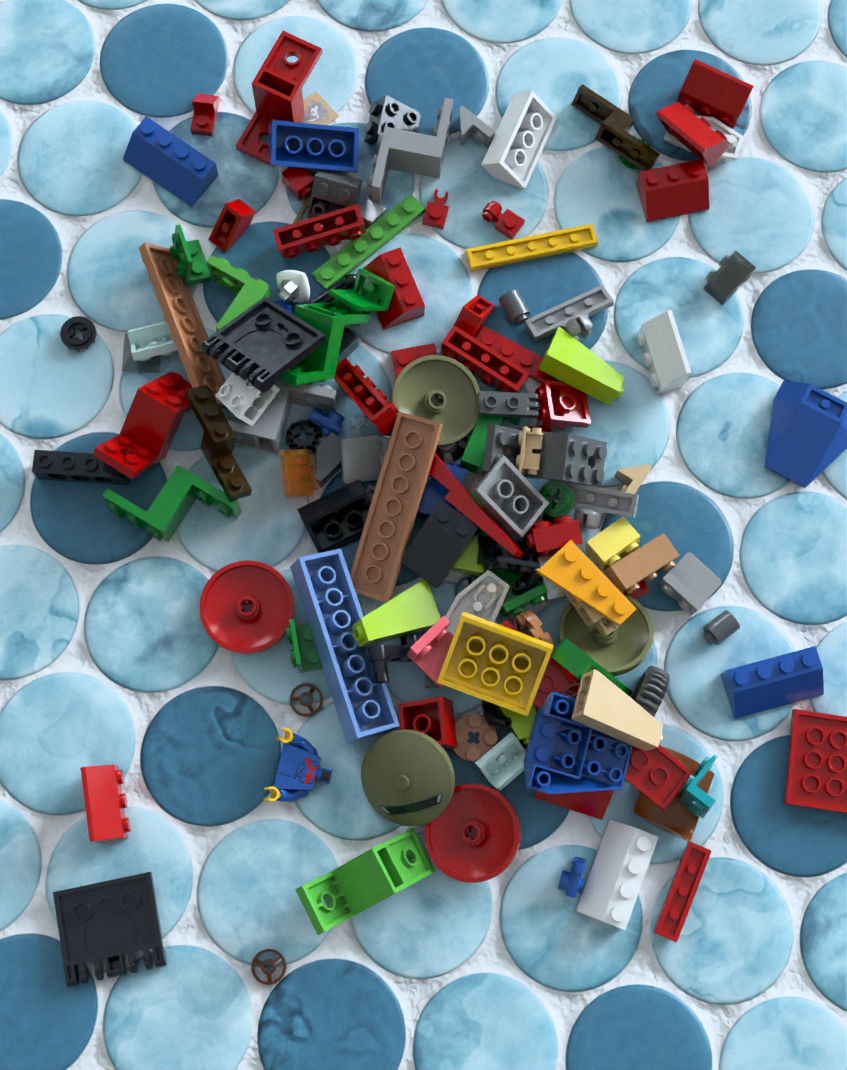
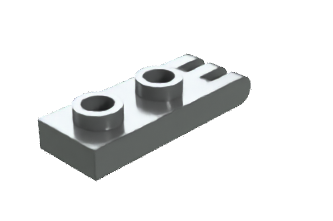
M479 391L477 394L478 416L538 418V411H530V409L539 408V403L530 402L538 400V394Z

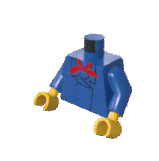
M280 727L279 729L284 730L285 736L284 738L276 737V740L284 743L274 787L264 788V790L271 792L270 798H263L265 802H294L305 798L309 792H314L316 782L330 784L332 770L319 767L321 758L318 756L317 749L307 739L292 733L288 728Z

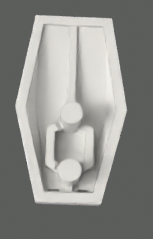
M695 115L699 119L701 117L705 118L711 124L710 128L714 132L719 130L726 136L727 139L725 141L729 148L721 155L720 159L736 161L744 141V136L714 117ZM666 132L665 142L690 151L669 132Z
M487 570L457 594L445 616L450 621L447 630L453 635L455 634L463 611L495 623L510 585L490 570Z

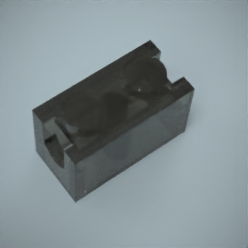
M737 251L731 256L726 255L719 263L721 267L717 271L713 269L704 279L707 281V284L703 290L722 306L751 277L756 268Z

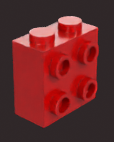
M571 516L553 518L554 523H548V521L544 520L534 522L532 527L523 536L524 542H526L525 546L529 547L530 551L537 552V555L544 556L554 554V549L559 548L560 550L570 540L576 546L577 544H582L579 521L572 520Z

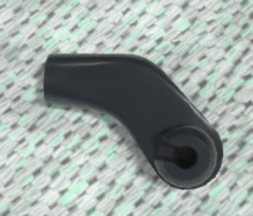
M528 553L524 556L525 561L538 563L536 553ZM539 566L536 569H531L530 573L524 572L521 578L514 582L513 589L518 595L533 588L540 576L536 573L540 569Z
M482 700L481 706L487 724L508 730L512 725L511 718L501 714L498 711L497 705Z

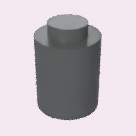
M517 289L511 290L499 298V303L511 324L522 325L525 323V320L529 319L530 311Z
M724 610L703 627V636L709 644L719 645L740 629V625L729 611Z

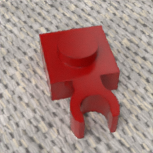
M436 189L434 192V203L429 201L427 203L422 225L444 229L449 211V206L444 205L448 200V192L446 191L445 197L439 198L437 196L438 189Z

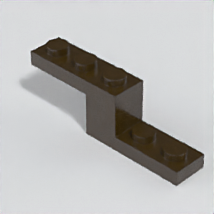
M582 84L578 88L571 105L602 124L595 139L641 170L653 169L660 153L629 134L635 118Z
M208 385L187 389L185 397L204 430L200 449L228 500L233 501L250 496L252 489L232 455L237 437Z

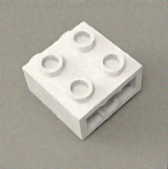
M232 372L215 396L237 418L253 427L280 389L273 384L271 389L262 393L248 383V379L243 380Z

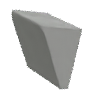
M368 198L359 206L364 225L367 228L385 211L383 206Z

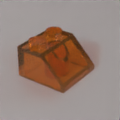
M308 449L279 451L285 498L293 499L314 496V491L318 490L317 478L312 477L311 468H315L314 454H309Z

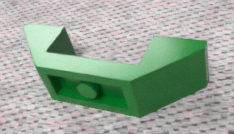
M564 638L551 654L553 659L579 680H581L583 674L595 669L629 697L633 693L567 638Z

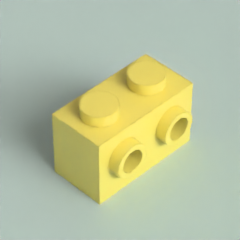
M622 516L587 541L586 552L605 571L627 554L629 555L637 550L641 536Z

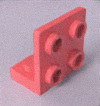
M445 616L437 621L410 647L407 656L439 688L444 686L437 683L454 637L447 630L450 621Z

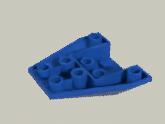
M783 381L773 399L764 467L806 488L847 449V402L809 383Z
M550 692L535 716L524 759L526 787L547 794L622 790L632 745L572 720L576 699L556 692Z

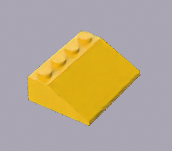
M463 611L437 683L528 717L551 656L553 644Z

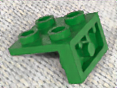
M176 225L175 233L172 234L173 246H170V253L172 259H176L177 262L176 271L178 278H182L184 286L210 282L211 275L199 240L186 242L181 225Z
M290 619V626L286 627L289 644H293L294 649L290 650L293 668L297 667L299 673L323 669L309 624L296 625L294 619Z

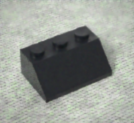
M358 479L297 510L318 553L339 549L361 538L371 501L361 481ZM365 501L367 506L361 504L360 502Z

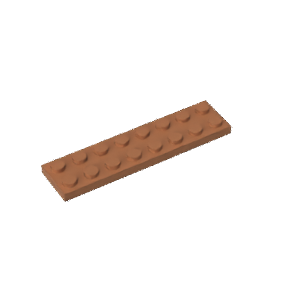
M143 243L138 247L142 261L146 266L149 280L153 284L157 300L164 313V319L176 344L179 358L186 370L188 381L192 388L208 385L221 409H228L215 396L220 387L225 383V379L217 359L214 360L211 356L201 351V344L208 339V335L189 286H184L182 278H178L176 259H172L169 248Z
M398 411L350 572L355 592L385 603L392 598L402 565V557L406 552L441 435L442 423Z

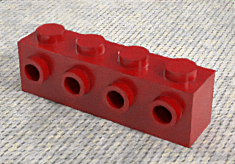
M358 204L273 230L278 251L282 258L287 259L295 258L302 252L318 251L320 247L325 245H338L342 240L348 238L351 240L362 237V234L367 233Z
M455 325L442 341L441 353H443V356L462 363L471 373L479 376L480 380L488 386L493 385L503 392L520 393L528 381L529 372Z
M345 357L337 364L333 379L378 431L385 436L394 428L397 418L396 414L399 410L391 401L387 403L386 400L388 398L380 389L375 390L376 385L368 376L364 378L365 373L357 364L353 366Z

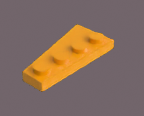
M572 540L536 572L540 576H544L552 581L560 589L563 588L572 594L578 601H583L592 607V610L617 626L623 623L636 610L634 605Z

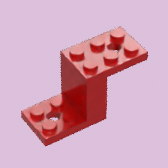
M285 31L281 32L252 82L256 112L236 144L238 151L270 165L268 142L263 143L260 141V138L265 135L268 136V127L272 120L301 123L305 116L302 87L322 55V48ZM290 56L298 58L294 63H290L286 59Z
M170 371L138 388L120 434L97 446L93 455L130 479L165 459L183 415L192 409L185 397L186 390L192 388L191 384L183 379L180 374Z

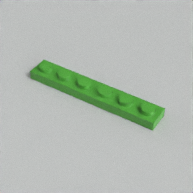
M412 194L408 195L367 228V233L351 241L314 271L312 277L325 291L424 214L425 208Z

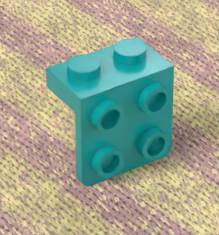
M715 754L711 758L706 756L694 773L697 776L691 775L680 791L683 793L680 801L687 806V811L695 817L700 816L702 819L716 800L701 790L698 784L717 760L718 756Z

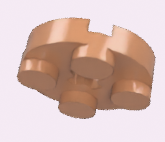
M527 609L515 616L516 622L522 628L520 632L553 644L548 631L544 633L541 628L542 622L532 611Z
M474 713L465 715L455 722L457 748H452V750L460 759L476 762L496 745L498 739L496 729L487 724L484 716ZM477 732L480 742L478 744L475 742L468 743V733L475 734Z

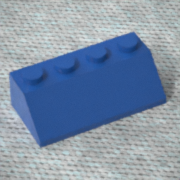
M147 116L132 132L123 157V161L191 207L194 206L218 177L215 162Z
M272 120L269 124L268 153L270 166L350 173L358 172L359 128Z
M816 646L728 669L720 674L734 719L824 695L823 667Z

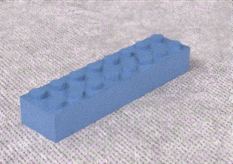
M341 548L299 557L290 566L347 745L393 731L400 724L386 683H374L373 665L369 661L368 647L373 646V644L359 647L358 641L353 636L352 625L364 616Z

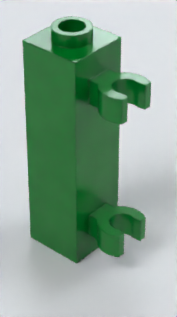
M490 390V392H503L500 390ZM479 416L461 458L460 465L462 468L481 475L488 424L502 426L504 419L515 425H519L521 418Z

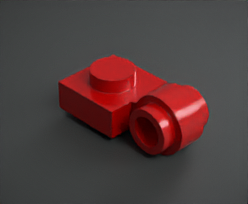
M496 201L487 203L482 210L483 219L489 223L497 222L494 229L513 240L524 225L525 220L509 209L502 214V206Z

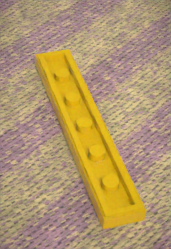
M593 224L469 248L466 249L465 253L470 272L597 247L598 241Z

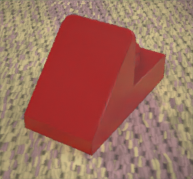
M198 93L192 100L194 113L190 129L191 134L213 137L219 96Z

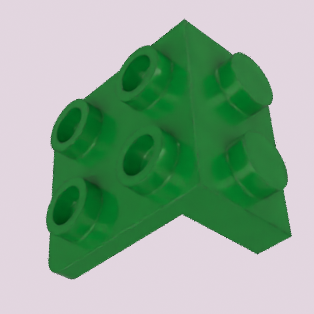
M359 269L353 290L330 289L329 295L335 298V302L348 305L350 310L355 313H362L363 311L378 313V311H388L395 285L366 269Z
M506 569L493 571L495 575L510 585L500 608L504 617L509 615L514 617L524 611V607L530 604L536 606L545 601L544 597H546L548 590L544 583L540 585L537 581L531 590L518 595L513 589V584L521 578L524 572L512 574L507 573Z

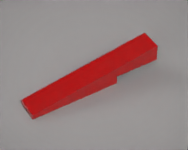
M435 453L429 474L450 490L444 498L513 556L520 558L523 552Z

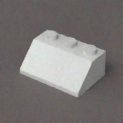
M669 310L642 324L637 333L638 344L644 350V364L646 367L649 366L651 372L649 375L652 387L656 388L657 393L682 388L691 374L672 310Z

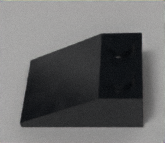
M440 501L403 555L401 563L438 589L478 534L479 527L443 501Z

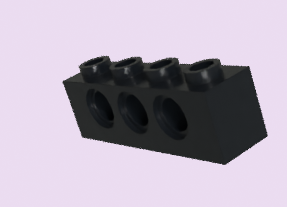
M47 450L34 451L32 473L37 479L129 486V477L98 459L93 454Z

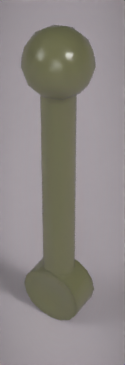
M310 198L303 200V207L293 224L299 222L306 208L309 207Z

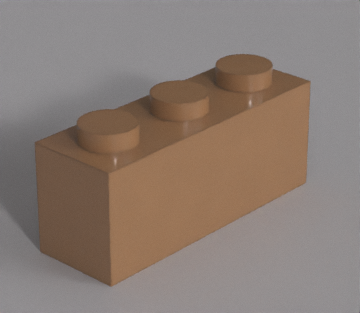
M663 533L611 565L603 574L622 594L627 592L630 595L640 588L638 584L642 581H645L647 584L658 576L656 574L658 571L663 570L666 572L676 565L674 561L680 555Z

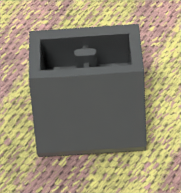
M319 170L314 177L307 217L313 218L358 204L363 180L333 171Z

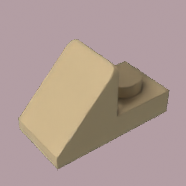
M645 464L617 470L614 476L626 483L621 492L635 494L652 466Z

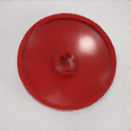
M237 561L224 566L208 580L200 598V617L206 632L220 647L237 654H256L273 647L285 636L286 627L290 626L289 620L293 619L294 598L286 579L273 567L258 561Z
M463 784L454 788L453 797L447 808L437 818L425 824L424 839L428 854L440 871L450 878L461 882L478 883L497 877L510 866L520 846L521 827L517 812L503 794L488 786Z

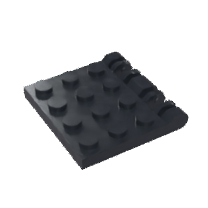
M264 297L201 344V351L211 356L214 360L219 359L218 362L228 370L240 376L243 380L248 379V383L260 392L265 393L273 387L274 382L322 346L327 340L324 333L267 297Z
M152 872L53 892L65 978L68 987L79 985L76 964L79 967L82 984L88 983L89 973L86 962L94 961L97 980H103L104 971L101 959L104 958L108 978L127 974L124 954L128 955L131 973H136L138 962L135 952L143 950L144 965L147 970L153 968L151 948L153 949L156 968L167 966Z

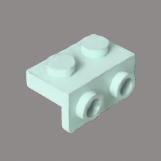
M166 321L127 331L134 361H147L153 356H168L173 354L174 351H178Z
M510 732L477 760L475 764L485 779L497 791H501L524 771L526 751L517 737Z

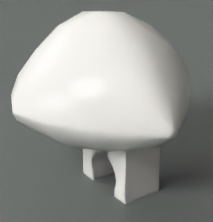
M284 270L277 273L276 282L280 290L278 296L282 300L288 299L296 304L308 303L310 286L304 272Z

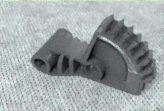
M648 667L631 697L653 717H655L670 682L669 674L659 667Z

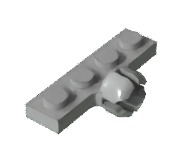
M600 285L525 320V326L535 342L555 333L558 327L564 329L572 337L580 341L579 333L585 339L592 332L593 324L589 317L613 306L614 300L604 285Z
M564 482L571 487L575 495L574 505L572 506L575 509L574 520L579 521L580 527L599 528L602 516L605 513L632 518L636 516L639 495ZM559 492L556 495H548V497L554 500V503L564 502L559 497Z

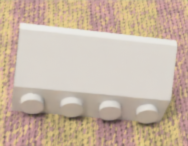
M532 90L513 94L481 164L494 178L521 189L526 188L557 119V116Z
M609 820L576 911L620 930H626L659 837L636 827Z

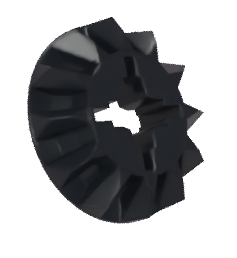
M82 316L68 319L60 331L63 344L69 349L77 350L78 352L82 349H88L92 343H95L97 335L93 322ZM74 328L83 332V340L74 337L76 335Z
M300 419L298 422L292 423L286 431L287 446L292 452L299 455H309L315 452L318 447L317 443L322 438L318 425L312 423L311 420L303 421ZM302 429H304L306 435H310V437L306 438V445L303 444L300 438L297 439V437L301 436Z

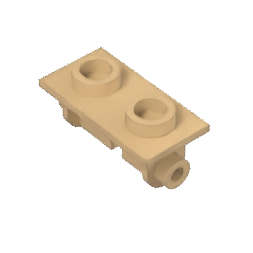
M523 426V432L519 433L518 438L521 452L516 458V468L519 469L521 474L526 475V470H528V474L537 475V471H540L541 454L533 453V449L542 450L544 433H541L542 428H532V432H530V428Z

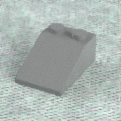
M501 456L474 490L488 514L509 537L523 538L549 504L505 456Z

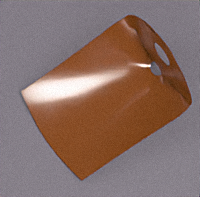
M663 747L693 771L692 775L697 776L694 773L700 765L698 762L679 752ZM710 770L698 784V787L705 793H708L715 775ZM681 789L663 811L642 793L639 794L635 803L634 814L664 832L688 842L691 841L699 816L695 817L686 809L687 806L680 801L683 795L680 792Z

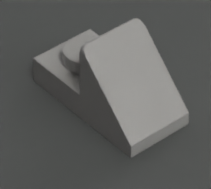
M463 105L460 107V145L462 146L473 135L479 144H484L489 148L495 131Z

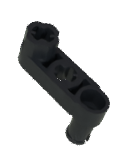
M420 635L401 637V645H375L368 647L369 661L373 665L375 684L390 682L387 662H413L407 656L410 647L420 639Z

